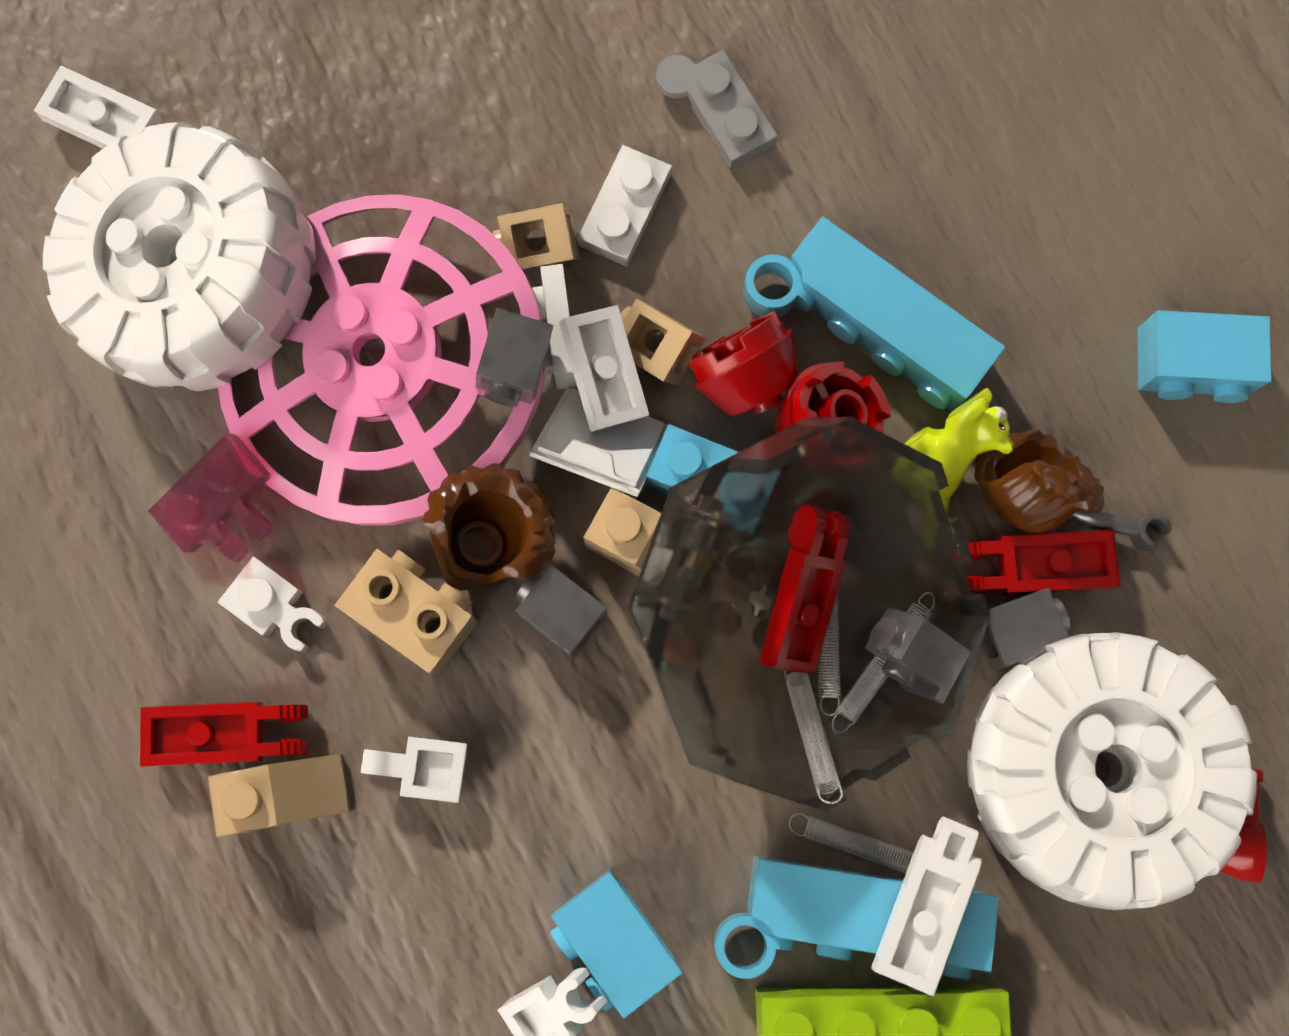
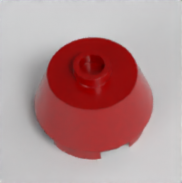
M775 311L750 321V326L742 328L727 337L722 336L692 355L693 359L688 361L690 368L697 378L692 384L728 417L741 414L750 409L754 414H759L775 406L784 399L781 392L792 386L800 375L793 330H785Z
M842 361L815 364L800 373L779 405L775 422L778 440L785 453L794 462L809 469L844 474L862 469L882 451L885 444L880 443L883 436V420L890 418L891 412L885 393L870 374L862 378L852 369L845 368L844 364L846 362Z

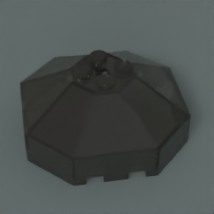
M807 417L670 487L632 595L629 609L689 764L728 780L828 813L846 801L844 790L860 779L865 778L875 782L911 758L908 748L924 737L938 740L955 729L991 615L984 594L972 593L964 568L972 564L973 559L960 519L947 517L939 491L949 486L941 462L852 417ZM804 504L819 506L818 508H822V512L825 513L828 510L840 511L847 515V519H850L849 525L851 527L849 531L851 533L847 536L849 540L843 559L845 566L837 593V605L839 606L837 607L839 609L837 610L839 612L837 613L839 614L837 616L839 617L837 619L839 620L837 622L839 625L837 626H839L838 638L840 641V648H838L840 650L838 651L840 653L838 654L840 656L838 657L840 658L838 660L840 661L838 663L840 666H837L840 669L837 670H840V672L836 673H840V675L836 676H840V678L836 679H840V681L836 682L841 683L836 685L841 686L836 688H841L837 690L841 691L837 693L841 694L837 696L839 698V706L842 704V701L844 702L843 699L847 697L848 692H851L850 690L854 687L853 685L858 683L857 680L861 678L860 676L866 671L867 666L871 664L872 659L876 657L865 647L869 642L872 629L881 620L887 607L906 613L909 610L908 608L912 606V603L919 605L927 612L926 608L929 610L932 608L930 611L932 616H930L928 621L971 651L943 704L904 690L898 686L900 682L888 676L878 689L879 691L873 696L874 698L870 700L865 710L861 712L860 717L856 719L855 724H851L854 722L840 713L835 717L836 714L834 713L838 708V698L823 697L821 702L823 711L826 714L834 715H825L821 710L820 701L822 697L818 696H827L829 694L818 693H828L829 691L818 690H829V688L818 687H829V685L818 684L830 683L818 681L831 680L818 678L832 677L818 675L832 674L818 672L833 671H818V669L834 668H818V666L834 665H817L816 672H813V674L807 673L842 789V798L836 803H826L824 801L835 802L841 797L839 787L837 788L836 786L829 791H819L822 793L831 792L828 794L819 793L824 801L819 798L786 684L788 678H785V670L773 669L759 663L789 548H792L787 535L790 524L793 523L792 517H794L795 511ZM763 585H765V596L771 600V604L768 610L760 609L757 616H755V605L749 602V596L752 591L760 592ZM926 592H930V593H932V594L934 595V598H933V596H932L931 594H925V595L920 599V597H921L924 593H926ZM919 599H920L919 602H920L921 604H923L926 608H924L922 605H920V604L918 603V600H919ZM914 605L915 607H917L918 609H920L922 612L926 613V612H925L924 610H922L920 607ZM818 662V663H835V662ZM869 668V669L872 670L874 673H876L877 675H879L876 671H874L873 669ZM786 670V677H787L789 674H791L790 676H792V677L789 678V680H790L789 683H790V684L794 685V684L800 683V682H804V683H805V681L795 682V681L804 680V679L794 680V679H796V678H804V677H795V676H804V675H794V674H804V673H800V672L793 673L794 671H787V670ZM833 719H834L833 727H834L835 731H837V732H842V731H844L848 726H849V728H848L845 732H843V733H836V732H834V730H833V728H832V721H833ZM830 781L829 783L819 784V785H827V784H830V785H828V786H818V787H820V788L829 787V786L833 785L835 782ZM832 786V787H830V788H826V789H820V790H828V789L833 788L834 786Z

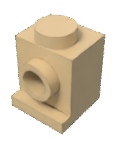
M560 203L497 216L500 229L494 230L493 235L510 251L522 271L581 260L570 205ZM536 229L543 231L546 236L544 247L538 251L533 250L528 243L529 234Z
M636 298L632 307L628 306L620 313L634 363L663 382L679 386L690 368L688 361L693 359L692 355L701 349L707 338L650 304ZM662 332L665 336L656 352H654L651 348V340L655 334Z

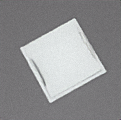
M567 387L531 449L529 456L638 497L668 425L647 416L590 432L579 391Z

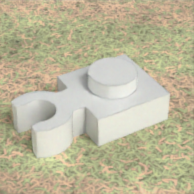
M254 556L218 601L220 605L266 638L272 634L277 626L280 627L284 643L291 649L306 653L310 647L298 639V626L304 621H311L322 629H325L328 625L326 619L313 609L306 607L295 608L293 605L303 592Z
M578 968L569 974L559 986L556 985L551 975L511 997L498 1009V1012L514 1036H576L584 1028L581 1023L591 1021L608 1001L604 995L594 1001H588L579 994L577 987L590 973L587 968Z

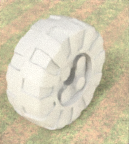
M177 122L145 127L143 133L130 138L127 136L120 137L92 157V164L79 178H72L62 193L54 209L57 215L50 236H45L43 271L47 273L51 295H47V298L60 327L79 340L77 341V346L108 369L147 386L173 391L174 386H183L196 392L215 389L230 384L231 378L250 368L256 370L282 347L280 342L293 323H299L312 291L309 281L311 267L316 263L313 228L302 214L303 204L288 182L261 154L245 143L211 126H202L200 129H196L186 122Z
M1118 632L1071 636L1045 646L1047 652L1014 664L999 682L991 688L981 704L974 720L976 721L972 746L967 749L968 787L972 788L979 811L977 817L997 851L1023 877L1040 888L1064 900L1106 910L1150 908L1172 902L1192 893L1195 883L1202 878L1217 875L1230 861L1241 844L1239 833L1245 817L1253 815L1257 792V773L1251 769L1247 746L1253 743L1238 706L1230 705L1224 695L1214 685L1218 679L1187 654L1176 655L1159 646L1157 640ZM1099 754L1107 760L1110 773L1104 783L1095 774V762Z

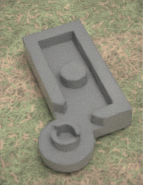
M724 50L711 55L697 64L684 55L676 54L667 56L660 61L656 68L655 81L658 89L669 98H689L692 103L691 108L730 170L776 145L778 135Z

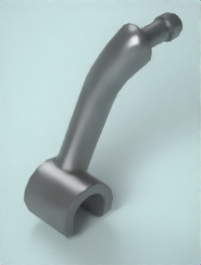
M1076 511L1067 519V521L1099 530H1114L1117 534L1127 535L1130 537L1133 546L1140 551L1157 549L1156 543L1147 536V525L1153 527L1157 533L1162 535L1171 532L1170 521L1161 514H1152L1140 520H1134L1102 511L1099 513ZM1060 524V525H1058L1057 527L1053 528L1052 530H1050V531H1048V532H1044V533H1042V534H1046V533H1057L1058 528H1059L1062 524Z

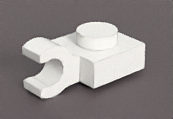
M408 736L406 754L364 749L361 773L402 778L400 796L460 803L468 744Z

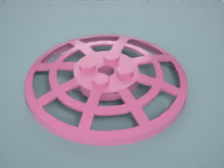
M399 194L364 196L335 203L305 217L313 228L316 248V263L311 267L310 280L319 274L330 296L318 309L311 321L300 319L299 323L294 322L283 338L303 343L302 359L305 373L279 389L276 382L273 355L257 368L264 400L240 418L234 402L232 382L218 387L221 409L233 441L247 464L271 489L294 505L330 520L360 526H389L424 519V513L429 510L427 501L429 493L412 500L388 505L355 506L340 503L346 469L378 471L404 466L414 461L430 491L432 492L440 488L442 481L449 474L435 449L443 445L463 425L474 409L479 396L484 397L485 390L475 387L476 372L489 333L482 306L514 293L521 315L543 321L529 279L510 251L485 226L457 209L430 199ZM398 208L412 211L399 238L365 237L343 242L333 247L324 227L325 224L343 216L372 209ZM434 218L449 222L473 237L495 259L503 272L470 285L466 277L449 260L432 249L421 245ZM364 254H391L380 283H364L350 286L340 261ZM413 262H420L439 274L450 285L454 293L423 307L414 297L403 291ZM463 314L467 317L471 338L468 367L441 359L442 346L437 329L438 326ZM382 339L385 344V354L381 361L373 366H362L359 358L362 346L369 340ZM546 356L532 403L519 401L518 406L512 408L504 427L489 449L472 464L473 466L483 469L492 463L501 464L503 468L526 436L539 406L546 375ZM434 382L461 389L448 412L430 430L425 432L413 408L428 394ZM315 394L324 403L336 410L328 444L309 434L293 418L289 410ZM391 419L404 443L399 447L378 452L351 451L359 420L378 422ZM273 421H276L279 428L295 445L314 458L324 461L317 496L300 489L278 474L258 453L250 439Z

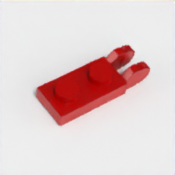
M812 504L799 506V509L795 511V515L792 517L793 523L790 524L787 534L792 548H789L784 571L781 576V582L759 659L760 664L779 670L809 674L816 672L845 566L843 559L849 540L847 536L851 533L849 531L851 527L849 525L850 519H847V515L843 514V512L828 510L825 513L822 512V508Z
M1114 530L1001 536L996 541L967 542L953 545L954 559L976 561L998 556L1000 576H967L957 580V594L1002 592L1003 596L1032 594L1045 588H1049L1051 593L1107 590L1121 587Z
M261 702L141 707L140 767L263 761V757L309 755L308 741L282 739L280 742L263 743V720L299 722L302 719L308 718V705L263 706Z

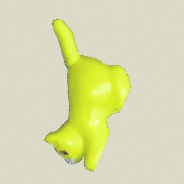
M988 388L975 394L951 412L946 419L944 429L925 427L909 438L895 461L897 477L908 482L916 494L931 505L924 528L927 544L932 548L939 546L942 527L950 506L951 496L958 488L975 457L978 454L991 450H997L1004 454H1009L1013 451L1012 446H1014V442L1010 438L1007 412L1002 407L995 406L989 408L993 394Z

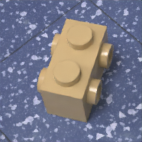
M376 549L334 606L423 670L438 678L478 623L471 614L466 612L472 602L446 583L441 586L439 591L425 583L420 577L426 569L400 550H397L393 557L390 558L379 549ZM393 587L391 594L383 599L384 592L388 588ZM441 619L439 628L435 632L429 633L428 629L431 622Z

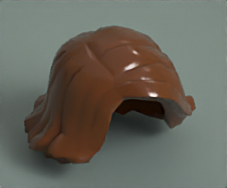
M1037 429L1021 431L1020 433L1012 432L1010 433V438L1014 442V446H1012L1013 451L1011 453L1004 454L997 450H991L981 453L976 457L974 478L982 489V496L998 517L1017 529L1027 533H1044L1062 524L1076 511L1099 513L1103 510L1104 486L1101 485L1100 479L1093 477L1091 469L1082 465L1078 456H1073L1064 445L1058 444L1057 440L1050 434L1043 435Z
M492 463L483 469L472 465L469 469H463L460 474L451 472L442 481L440 488L429 493L427 499L429 510L424 513L423 523L430 530L429 539L439 570L447 584L462 591L474 589L484 584L500 583L509 577L528 580L533 574H539L543 569L542 562L551 560L556 552L554 548L556 544L555 536L551 529L556 520L550 506L546 504L545 494L536 483L523 482L519 470H503L501 464Z

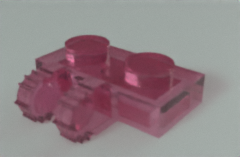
M226 433L148 512L183 552L194 553L209 538L229 560L239 563L249 551L226 521L234 514L249 532L264 539L272 531L273 526L250 497L272 475L238 435Z

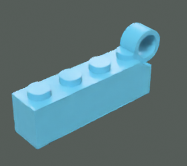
M824 216L817 222L790 259L776 254L762 256L751 264L746 274L743 296L747 306L755 314L763 316L775 311L777 316L780 317L788 313L793 306L806 312L811 309L828 322L829 330L836 337L849 344L856 342L873 354L872 359L879 368L892 376H899L901 374L918 387V394L927 403L938 409H945L946 407L953 412L964 403L1005 349V346ZM776 274L787 282L789 293L780 299H767L758 293L754 282L762 275Z
M754 856L747 913L733 914L720 923L715 932L713 942L716 957L724 970L732 976L741 979H751L760 976L768 970L775 958L776 949L791 951L794 940L817 944L816 954L829 958L852 960L853 950L876 954L903 880ZM971 892L944 966L943 976L970 980L972 969L991 972L999 897L984 892ZM739 926L755 927L761 932L764 941L760 957L747 965L732 962L725 954V941L728 934Z

